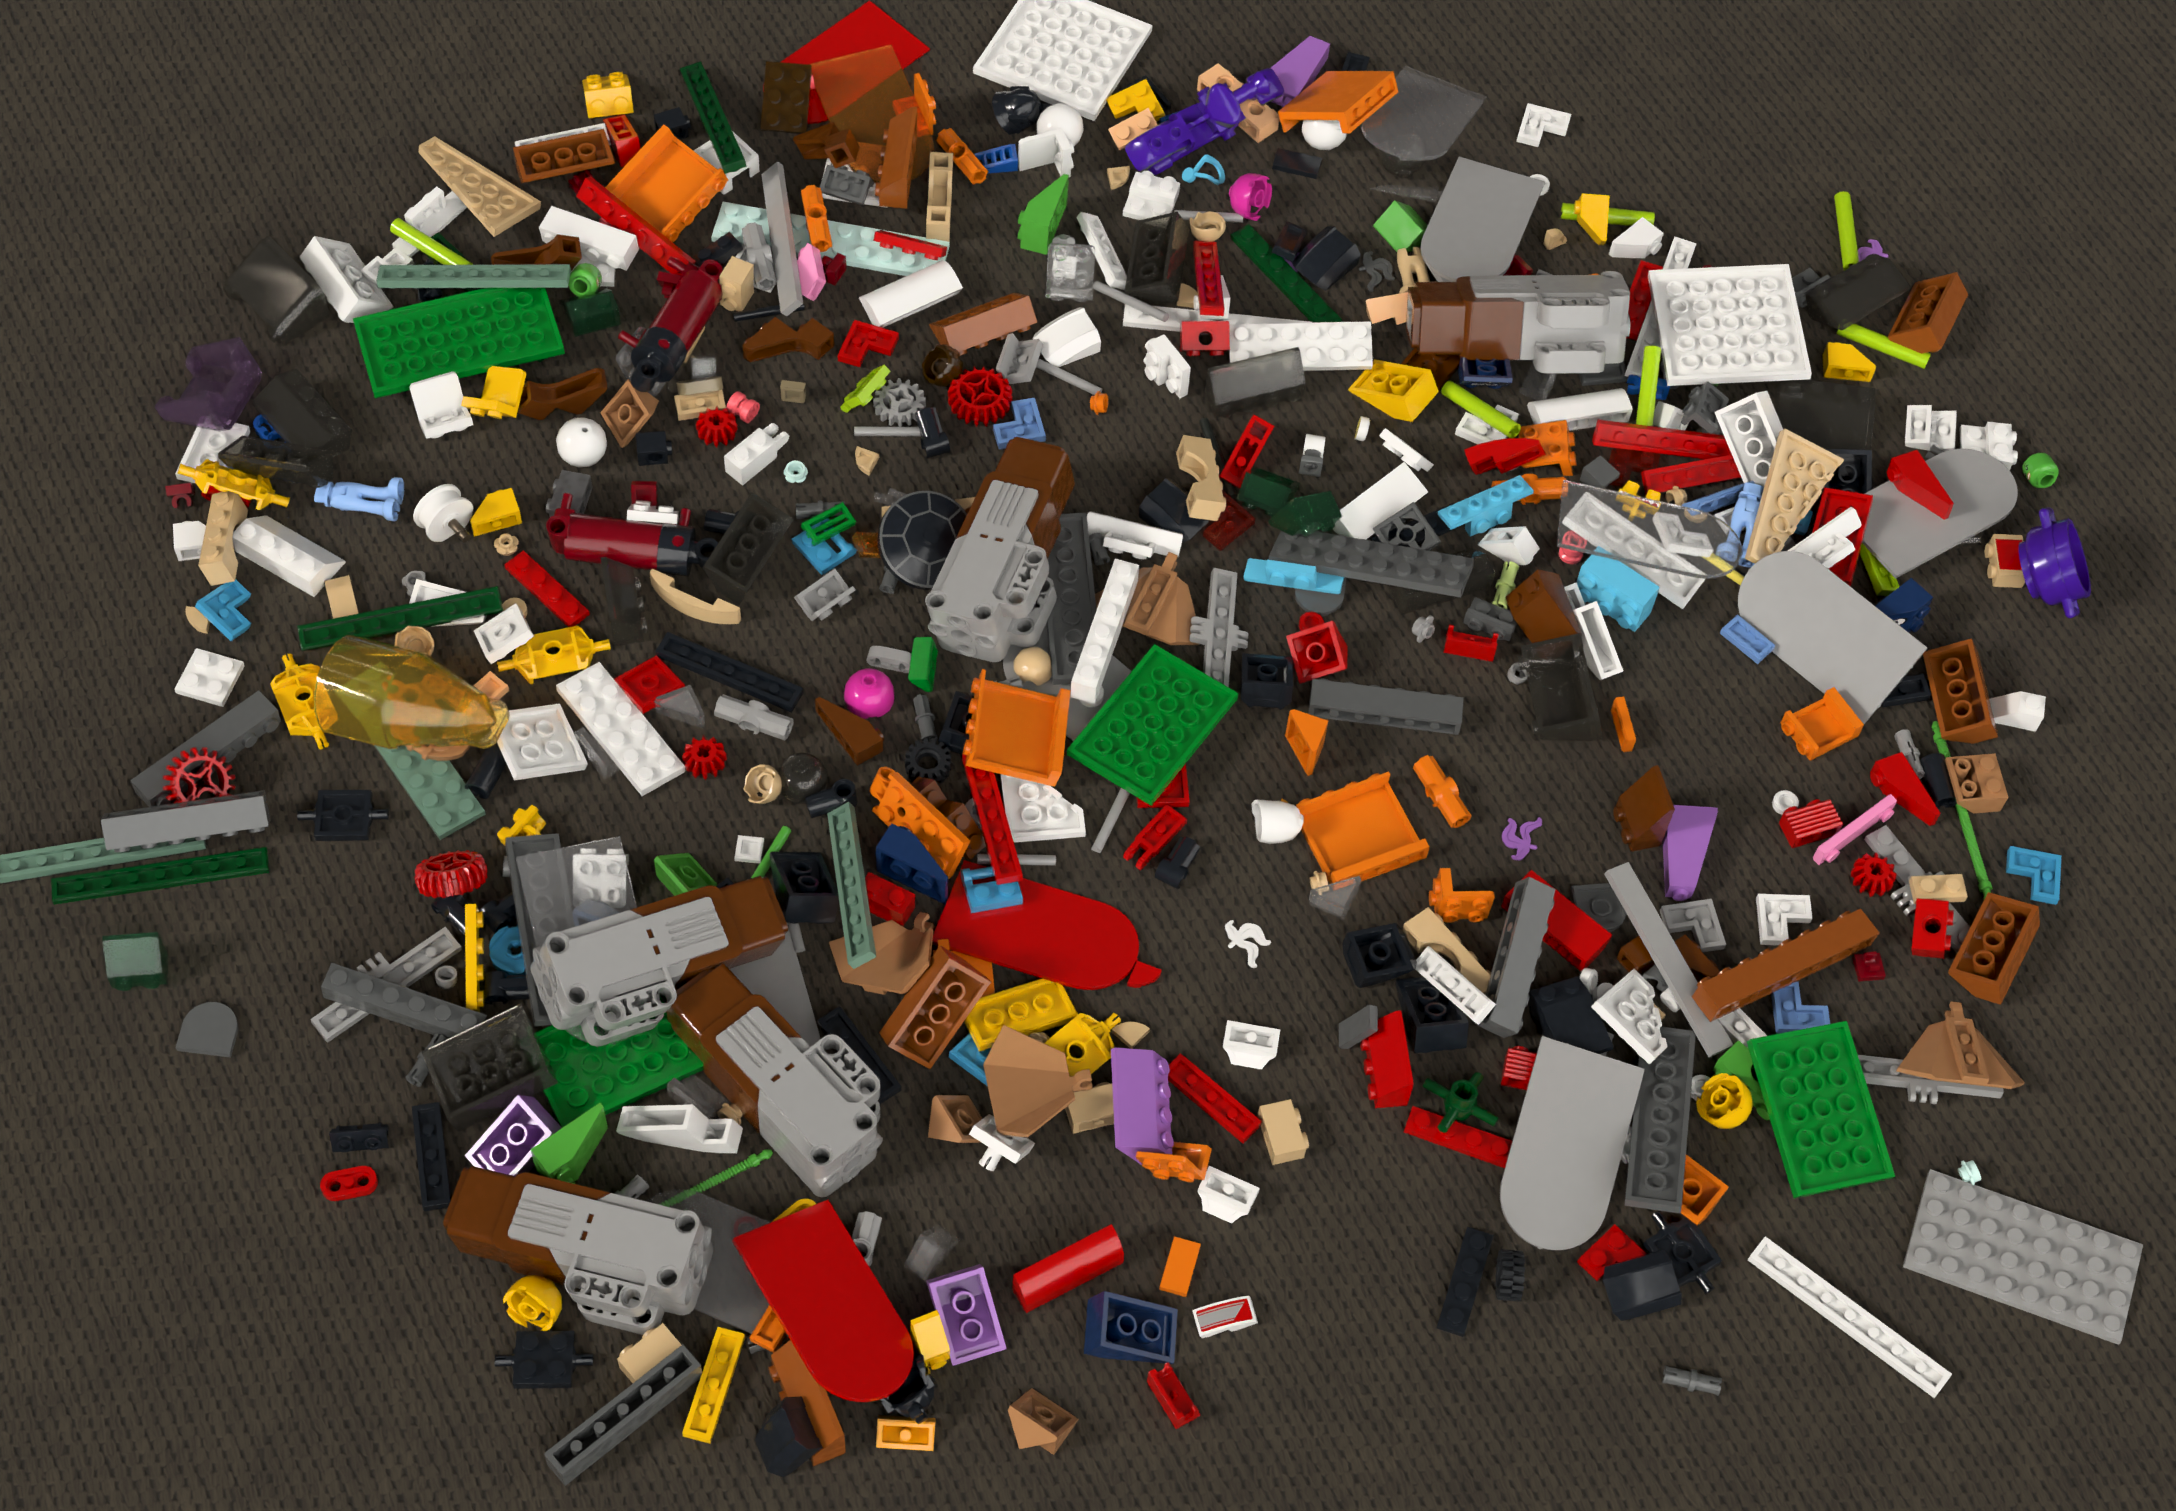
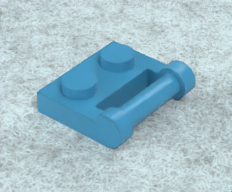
M827 518V519H825V520H823V521H821V522H819V523H817V524L811 526V528L814 529V528H816V527H818V526L824 524L825 522L829 521L830 519ZM832 526V527H830V528L824 530V532H826V531H828V530H830V529H832V528H834V527ZM806 531L792 538L793 545L821 575L857 552V548L852 543H848L840 534L831 537V540L841 549L839 553H836L826 541L813 546L811 543L812 539L807 537Z
M992 867L970 870L969 868L961 869V879L971 913L1023 904V896L1018 881L997 885L996 881L973 885L972 880L994 877Z

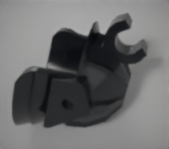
M1011 86L1010 91L996 92L992 99L995 117L1000 126L1009 135L1018 134L1021 130L1036 124L1037 118L1050 104H1041L1040 98L1033 90H1030L1029 86Z
M922 1354L914 1355L911 1371L902 1386L887 1398L880 1399L888 1414L897 1412L906 1417H911V1419L916 1420L918 1425L928 1419L925 1410H927L934 1397V1388L938 1386L929 1367H926Z

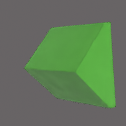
M1395 200L1373 225L1396 252L1399 249L1406 248L1407 253L1411 252L1413 247L1421 246L1423 235L1428 226L1411 206Z
M690 853L659 855L654 859L656 876L674 896L701 887L718 885Z

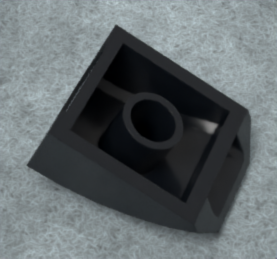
M1327 226L1305 246L1292 264L1313 284L1326 291L1358 265L1361 254L1357 245L1340 233L1335 226Z
M1171 477L1165 478L1149 495H1146L1139 507V518L1152 527L1183 534L1182 543L1190 540L1209 522V520L1189 517L1186 504L1189 492Z
M1242 653L1241 700L1248 707H1274L1280 710L1290 704L1293 691V657Z
M960 691L955 692L938 739L939 743H944V749L948 747L950 751L963 754L966 739L969 740V734H966V726L968 720L972 718V714L968 713L971 699L974 698L973 695Z
M1397 923L1347 932L1342 942L1343 955L1354 983L1359 988L1379 984L1416 969L1417 961L1407 936Z
M1657 1250L1606 1266L1604 1269L1603 1282L1613 1313L1621 1321L1681 1305L1682 1293L1676 1280L1672 1261L1665 1250Z
M802 1396L785 1397L766 1416L755 1438L767 1472L780 1477H785L792 1473L823 1448L807 1414Z

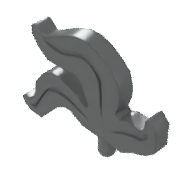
M1369 251L1364 253L1362 262L1364 266L1359 267L1358 270H1366L1372 276L1367 288L1370 292H1373V288L1379 285L1382 280L1381 274L1374 269L1382 270L1384 277L1390 281H1394L1395 277L1392 276V264L1383 258L1372 260L1371 255H1373V252Z

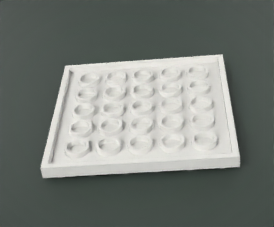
M1018 0L974 65L973 73L1009 88L1011 86H1029L1030 90H1033L1040 98L1039 100L1052 105L1058 103L1070 105L1082 117L1095 121L1106 104L1107 97L1112 95L1151 34L1152 25L1089 0Z
M1789 264L1649 270L1648 281L1667 386L1705 384L1706 382L1719 384L1807 380L1811 378L1812 372Z

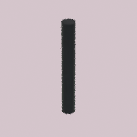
M804 303L793 312L805 310ZM780 305L733 312L734 321L737 322L782 313Z

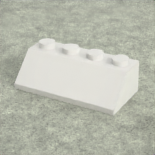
M314 236L300 255L305 269L311 273L316 281V285L322 289L327 297V301L333 305L338 313V317L342 321L354 323L353 318L387 311L394 307L382 289L378 288L375 282L361 273V269L365 265L349 243Z
M1767 391L1755 393L1715 412L1743 482L1754 481L1755 484L1763 487L1766 483L1779 432L1783 430Z
M267 515L246 518L233 532V546L237 553L313 597L325 586L324 581L330 580L346 563L345 560Z

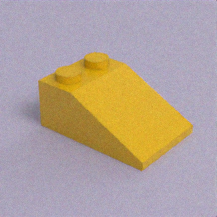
M1375 359L1373 360L1372 369L1365 370L1348 389L1351 393L1394 419L1410 422L1417 418L1439 392L1430 369Z

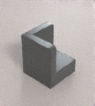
M1600 455L1583 467L1580 481L1596 496L1602 498L1606 486L1619 478L1620 473Z

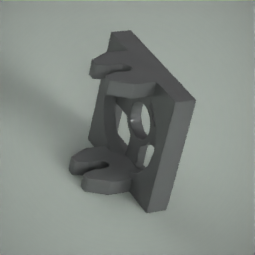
M1414 502L1372 528L1381 543L1409 545L1412 548L1427 551L1441 543ZM1407 518L1418 521L1414 526L1404 525ZM1397 527V537L1389 541V531ZM1403 529H1411L1414 533L1413 538L1409 541H1403L1399 537L1400 532ZM1424 529L1425 540L1422 546L1419 547L1415 541L1416 534Z

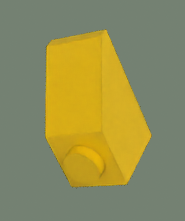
M1582 193L1579 200H1575L1574 214H1578L1577 222L1598 245L1603 246L1607 241L1610 196Z
M1827 343L1823 353L1824 378L1871 382L1876 369L1875 364L1851 344Z
M512 488L501 489L487 494L470 519L474 537L522 524L520 510Z
M935 1310L911 1320V1340L916 1353L924 1356L926 1367H931L932 1370L943 1367L947 1363L946 1360L950 1359V1348L938 1311Z

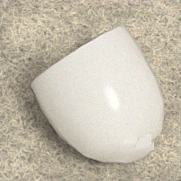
M1281 799V801L1254 800L1251 803L1252 813L1255 817L1256 835L1259 842L1268 844L1284 843L1293 840L1301 831L1304 818L1295 805L1289 804L1284 799Z

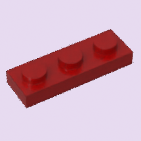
M883 230L876 231L873 240L880 242V247L893 249L896 246L902 248L904 253L915 255L916 252L925 254V258L938 260V257L946 256L947 246Z

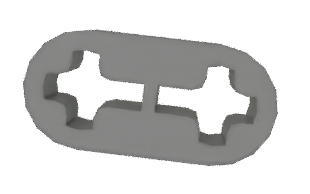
M872 646L869 649L866 661L871 666L909 673L912 654L903 650Z

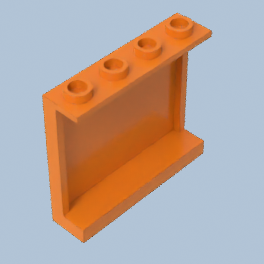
M1326 71L1278 111L1283 132L1289 131L1301 120H1339L1342 133H1351L1399 92L1394 72Z
M663 125L605 188L671 242H674L680 232L693 222L695 216L708 206L716 193L725 187L728 178L721 168L716 169L677 139L672 131Z
M982 669L979 678H974L971 686V693L975 694L974 698L970 701L968 713L972 714V718L968 720L966 726V734H969V740L966 739L963 748V755H967L965 766L1055 787L1062 774L1071 690L1061 688L1057 697L985 680L986 670Z
M1389 771L1383 774H1373L1361 782H1351L1344 788L1335 791L1328 790L1319 797L1313 799L1306 798L1296 804L1304 818L1301 831L1322 871L1326 873L1327 881L1333 892L1427 858L1430 846L1425 838L1419 840L1388 783L1390 778Z

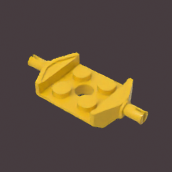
M206 459L200 466H196V469L180 464L177 474L193 478L203 493L207 494L209 485L222 492L230 491L237 493L244 499H256L257 510L268 506L269 503L287 508L290 500L289 497L275 494L269 478H264L259 474L253 476L237 469L221 466L217 461L213 462Z
M573 626L533 634L534 637L529 639L527 643L516 648L515 655H512L513 659L497 661L499 672L514 668L515 670L518 669L529 684H534L533 679L585 670L590 667L595 652L611 650L609 639L593 643V639H589L581 627ZM551 647L560 649L556 654L547 653V650Z
M287 654L289 661L286 655H284L282 660L286 670L276 675L270 685L290 735L313 736L318 749H323L321 742H323L326 748L329 746V743L324 735L325 730L336 722L340 716L320 666L311 663L298 666L292 654ZM302 693L310 694V697L306 700L297 699Z
M1079 1013L1044 1044L1065 1053L1070 1077L1079 1071L1087 1069L1092 1074L1111 1058V1049L1114 1048V1044L1109 1032L1121 1022V1019L1118 1017L1115 1021H1112L1118 1016L1116 1013H1113L1104 1022H1099L1089 1015ZM1071 1045H1077L1081 1048V1058H1073L1070 1055L1069 1048Z

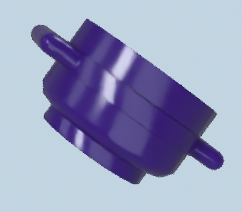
M2042 508L2039 510L2041 525L2031 528L2026 535V541L2019 543V558L2023 576L2032 598H2041L2044 603L2051 606L2062 604L2065 616L2073 618L2080 613L2077 600L2087 598L2091 594L2090 577L2084 550L2072 520L2067 518L2056 521L2052 508Z

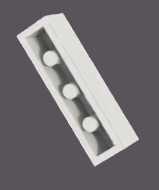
M551 206L539 226L542 241L545 243L550 242L557 234L579 237L581 254L592 261H601L613 268H621L627 271L639 250L636 235Z

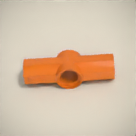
M952 128L943 129L938 133L937 143L946 153H953V162L973 185L976 183L981 184L986 179L988 170Z
M808 185L805 189L801 190L806 216V228L809 231L811 245L819 249L820 252H826L827 249L832 247L827 210L824 206L821 188L815 185Z
M1535 474L1522 475V478L1534 490L1533 494L1518 500L1523 505L1530 502L1538 504L1541 500L1564 499L1567 497V480L1564 477L1538 478ZM1508 480L1492 481L1491 487H1494Z
M1426 755L1420 758L1414 764L1413 769L1425 786L1426 796H1430L1434 802L1433 807L1439 808L1451 828L1465 825L1472 815L1460 799L1459 790L1453 778L1446 777L1433 756Z

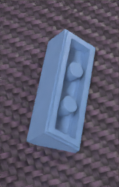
M1745 483L1682 504V507L1692 518L1736 503Z

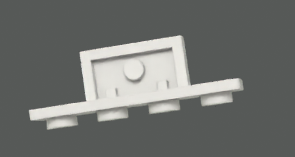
M436 186L430 193L425 194L422 200L414 207L409 208L404 216L408 224L432 237L444 229L467 206L453 191L444 197V191ZM400 237L392 243L393 248H398L410 258L419 251V249Z
M1853 507L1848 508L1788 551L1809 555L1829 569L1855 550L1853 543L1846 537L1862 526L1856 510Z
M1091 511L1087 514L1089 536L1094 533H1101L1105 537L1103 546L1109 547L1108 550L1111 552L1123 553L1125 551L1133 553L1132 556L1138 559L1151 558L1154 553L1167 556L1168 552L1179 556L1183 540V534Z

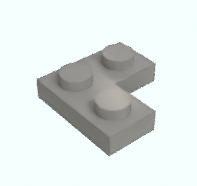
M1712 899L1661 906L1660 914L1669 933L1692 930L1695 942L1699 945L1701 952L1725 948L1726 942Z

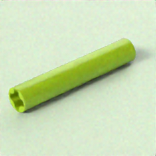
M1843 191L1834 196L1843 270L1850 272L1849 264H1853V271L1857 272L1860 265L1851 196L1848 192Z
M1563 203L1561 219L1577 221L1578 214H1574V204ZM1609 208L1608 224L1632 226L1643 217L1654 225L1655 213Z
M397 218L392 222L390 231L441 264L473 265L465 258L402 219Z
M1842 319L1836 333L1839 336L1925 369L1931 355L1928 352L1921 354L1890 341L1885 335Z
M1658 346L1644 347L1636 424L1653 426L1661 348Z
M1447 381L1443 385L1442 395L1509 438H1515L1519 434L1520 424L1453 381Z

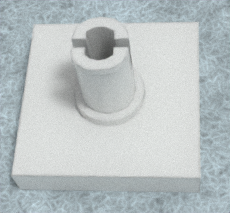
M990 1114L976 1123L969 1135L988 1146L979 1164L984 1167L988 1163L986 1169L990 1171L995 1170L1002 1156L1016 1164L1031 1151L1035 1144L1026 1137L1001 1135L997 1132L995 1119Z

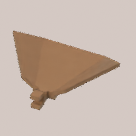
M1168 552L1162 567L1154 564L1151 568L1139 569L1138 583L1123 627L1169 645H1200L1189 640L1190 634H1192L1190 632V627L1192 626L1191 618L1196 615L1188 585L1177 577V573L1174 572L1177 566L1176 560L1178 555ZM1104 589L1095 594L1096 610Z
M920 912L914 920V928L912 930L904 928L893 920L872 926L876 957L855 969L848 964L844 937L830 941L829 945L842 982L859 985L865 991L883 995L887 991L899 994L908 992L930 966L933 929L935 926L933 923L925 922L930 918L929 914Z
M1950 1002L1949 1007L1951 1011L1946 1010L1945 1021L1929 1025L1896 1070L1897 1072L1936 1081L2006 1089L2017 1088L2025 1083L1974 1027L1973 1020L1964 1018L1963 1008L1959 1002Z
M1003 1025L983 1064L997 1132L1001 1135L1028 1138L1075 1101V1091L1093 1089L1089 1069L1079 1071L1070 1077L1064 1052Z

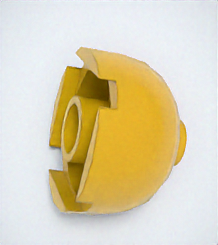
M1727 1073L1711 1077L1701 1088L1704 1090L1701 1098L1697 1097V1111L1700 1116L1708 1123L1720 1129H1732L1740 1126L1747 1120L1753 1107L1752 1094L1746 1084L1737 1076H1730Z
M528 1275L517 1280L503 1298V1303L507 1301L509 1306L506 1312L516 1323L527 1327L526 1321L541 1327L540 1331L551 1329L562 1310V1296L555 1284L550 1279L537 1275ZM541 1312L545 1314L540 1320H535Z

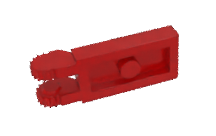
M1166 804L1135 837L1134 842L1124 852L1123 858L1129 861L1141 847L1146 852L1138 859L1135 866L1142 870L1152 857H1155L1187 824V818Z

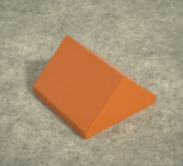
M1293 709L1289 712L1285 737L1305 773L1309 776L1312 775L1322 751L1328 720Z
M1686 1155L1681 1213L1693 1223L1699 1225L1708 1217L1729 1186Z

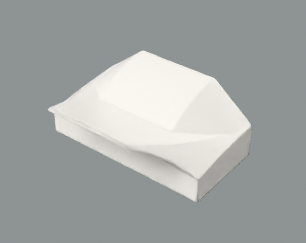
M1227 1020L1223 1048L1228 1053L1231 1064L1263 1069L1269 1060L1276 1057L1280 1029Z
M1209 1166L1206 1171L1205 1180H1202L1198 1188V1194L1202 1199L1203 1211L1233 1223L1239 1217L1249 1213L1260 1188Z

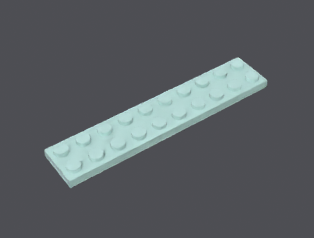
M722 202L711 236L712 241L715 242L721 236L730 232L742 245L744 242L742 228L747 226L748 223L756 222V224L762 225L766 244L772 247L766 209ZM790 214L796 256L798 257L800 250L807 243L811 244L809 231L806 228V216ZM827 220L832 247L827 249L826 252H820L821 259L824 256L834 259L836 254L840 253L846 256L847 266L908 276L941 260L946 261L950 242L891 232L947 246L946 256L938 257V260L925 258L924 253L916 252L913 255L902 252V248L896 246L893 249L880 247V242L873 241L875 232L880 229Z

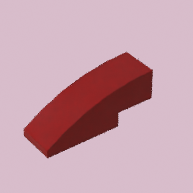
M1528 438L1493 440L1464 449L1469 465L1475 475L1482 474L1496 467L1503 474L1546 455L1538 439Z

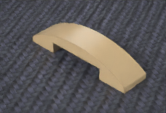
M654 569L650 571L651 585L665 602L690 617L711 623L739 624L741 621L740 607L719 598L711 605L675 589L674 578Z

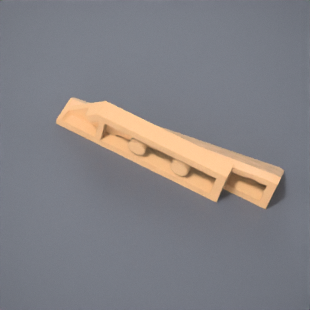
M1408 292L1367 299L1366 311L1371 323L1374 324L1393 318L1397 325L1405 323Z

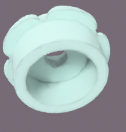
M796 460L789 462L784 469L785 478L790 483H801L808 474L805 465Z
M1973 1160L1968 1162L1961 1161L1962 1167L1958 1168V1173L1962 1180L1972 1185H1975V1182L1981 1181V1176Z

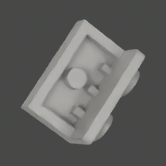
M1013 333L1008 334L996 366V371L1002 373L1003 379H1008L1009 384L1030 382L1042 351L1043 343L1040 339L1018 341Z
M833 569L796 595L794 599L811 621L818 617L822 621L833 613L831 610L833 606L838 604L842 607L852 599L850 594L856 589L853 586L849 588L836 569Z

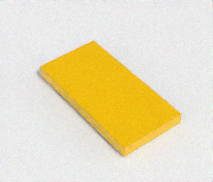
M1041 978L981 997L964 1022L980 1052L992 1048L1003 1025L1029 1036L1035 1032H1042L1067 1024L1078 1013L1062 984Z

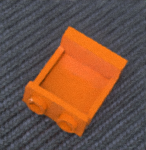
M1835 687L1827 690L1823 699L1795 713H1792L1791 710L1786 711L1780 722L1785 735L1791 736L1796 742L1798 752L1801 755H1806L1810 761L1858 737L1864 726Z

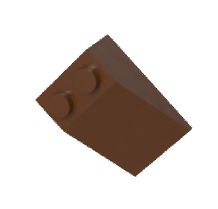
M1538 569L1506 596L1514 620L1545 662L1552 661L1582 636L1559 574Z
M1659 765L1653 766L1620 795L1616 807L1613 809L1616 822H1620L1623 828L1621 830L1622 840L1624 844L1629 845L1631 852L1660 846L1675 811Z

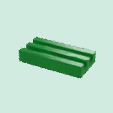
M842 502L803 522L801 528L807 532V537L812 539L811 543L813 546H816L855 526L856 520ZM841 511L844 513V514H842V515H840V516H838V517H836V518H834V519H831V520L825 522L824 524H822V525H820V526H818V527H816V528H814V529L811 528V526H813V525H815V524H817V523H819V522H821V521H823V520H825V519H827V518H829V517H831V516H833V515H835V514H837V513H839V512H841ZM848 519L847 521L841 523L840 525H838V526H836V527H834V528H832V529H830V530H828V531H826V532H824V533H822V534H820V535L817 536L818 533H820V532H822V531H824V530H826V529H828V528H830V527H832V526H834V525H836V524H838V523H840V522H842V521Z

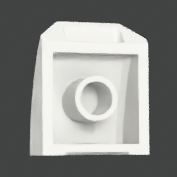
M1081 307L1059 316L1036 332L1033 339H1040L1043 343L1041 353L1045 360L1056 367H1061L1098 353L1101 347L1098 330L1088 317L1085 309Z

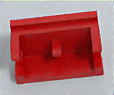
M1449 625L1444 653L1493 662L1499 634L1493 633L1492 638L1455 632L1453 631L1454 625Z
M1168 1362L1165 1363L1164 1368L1159 1372L1156 1369L1149 1371L1147 1383L1175 1429H1178L1199 1417L1200 1413Z

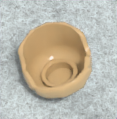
M1198 212L1195 219L1191 217L1189 219L1192 235L1199 241L1213 242L1220 238L1226 229L1224 218L1216 212Z
M407 626L402 631L397 632L395 649L398 656L405 662L411 664L421 663L432 655L434 639L431 633L423 627Z
M1039 647L1022 649L1014 659V672L1016 675H1019L1024 683L1031 681L1036 686L1042 685L1052 677L1051 657L1044 649Z
M759 764L751 768L746 775L743 790L748 794L749 802L766 804L778 797L781 792L782 781L779 773L772 766ZM757 793H762V797H759Z

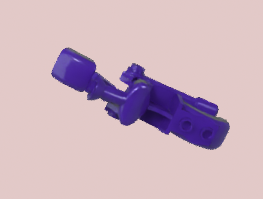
M1266 68L1247 77V83L1234 92L1228 88L1226 83H1217L1211 88L1208 86L1197 93L1200 103L1170 115L1168 121L1160 123L1126 144L1125 151L1138 171L1143 172L1148 169L1154 175H1157L1172 167L1173 162L1218 137L1226 141L1236 135L1235 128L1246 119L1240 108L1242 102L1248 99L1253 101L1257 99L1261 105H1265L1281 97L1284 93V88L1278 76L1271 68Z

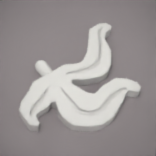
M1230 920L1225 925L1228 938L1232 940L1228 947L1233 948L1235 945H1238L1241 948H1245L1248 953V965L1252 968H1257L1255 960L1258 957V947L1256 944L1244 940L1254 938L1262 946L1270 945L1271 941L1265 939L1263 931L1258 925L1245 923L1237 930L1232 925L1234 920Z

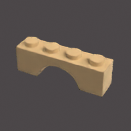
M930 152L926 239L948 242L950 240L953 153Z
M1183 435L1176 452L1179 469L1191 474L1198 481L1193 483L1186 499L1189 517L1217 521L1220 513L1225 510L1226 498L1223 497V483L1219 479V466L1216 465L1215 461L1216 451L1212 447L1211 439Z
M230 491L212 494L198 564L211 586L234 582L236 578L238 561L233 547V530L237 529L247 518L248 509L237 493Z
M1427 907L1404 923L1403 932L1406 934L1410 945L1418 953H1422L1427 946H1430L1437 953L1450 959L1456 970L1486 995L1491 972L1485 970L1479 964L1476 955L1472 951H1468L1461 944L1458 935L1451 932L1444 925V921L1439 914L1433 913Z

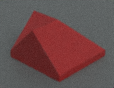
M1334 621L1286 636L1299 684L1347 669L1348 646Z

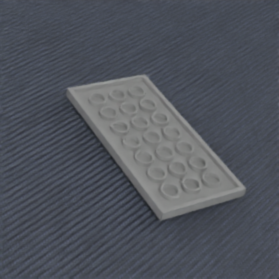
M1930 1169L1927 1173L1903 1267L2119 1345L2123 1337L2143 1244Z

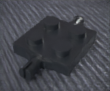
M318 790V799L314 809H298L297 819L298 821L314 820L315 841L369 840L370 825L373 820H389V809H373V794L371 790Z
M1662 1211L1655 1212L1651 1218H1653L1660 1230L1656 1235L1645 1240L1644 1247L1649 1253L1657 1250L1666 1251L1672 1261V1267L1679 1288L1687 1283L1697 1281L1705 1295L1712 1292L1715 1287L1709 1281L1706 1274L1708 1271L1719 1266L1722 1260L1702 1231L1688 1218L1679 1222L1669 1223Z
M517 1331L516 1347L513 1354H495V1367L512 1366L514 1389L572 1388V1375L576 1366H593L594 1354H576L574 1331Z

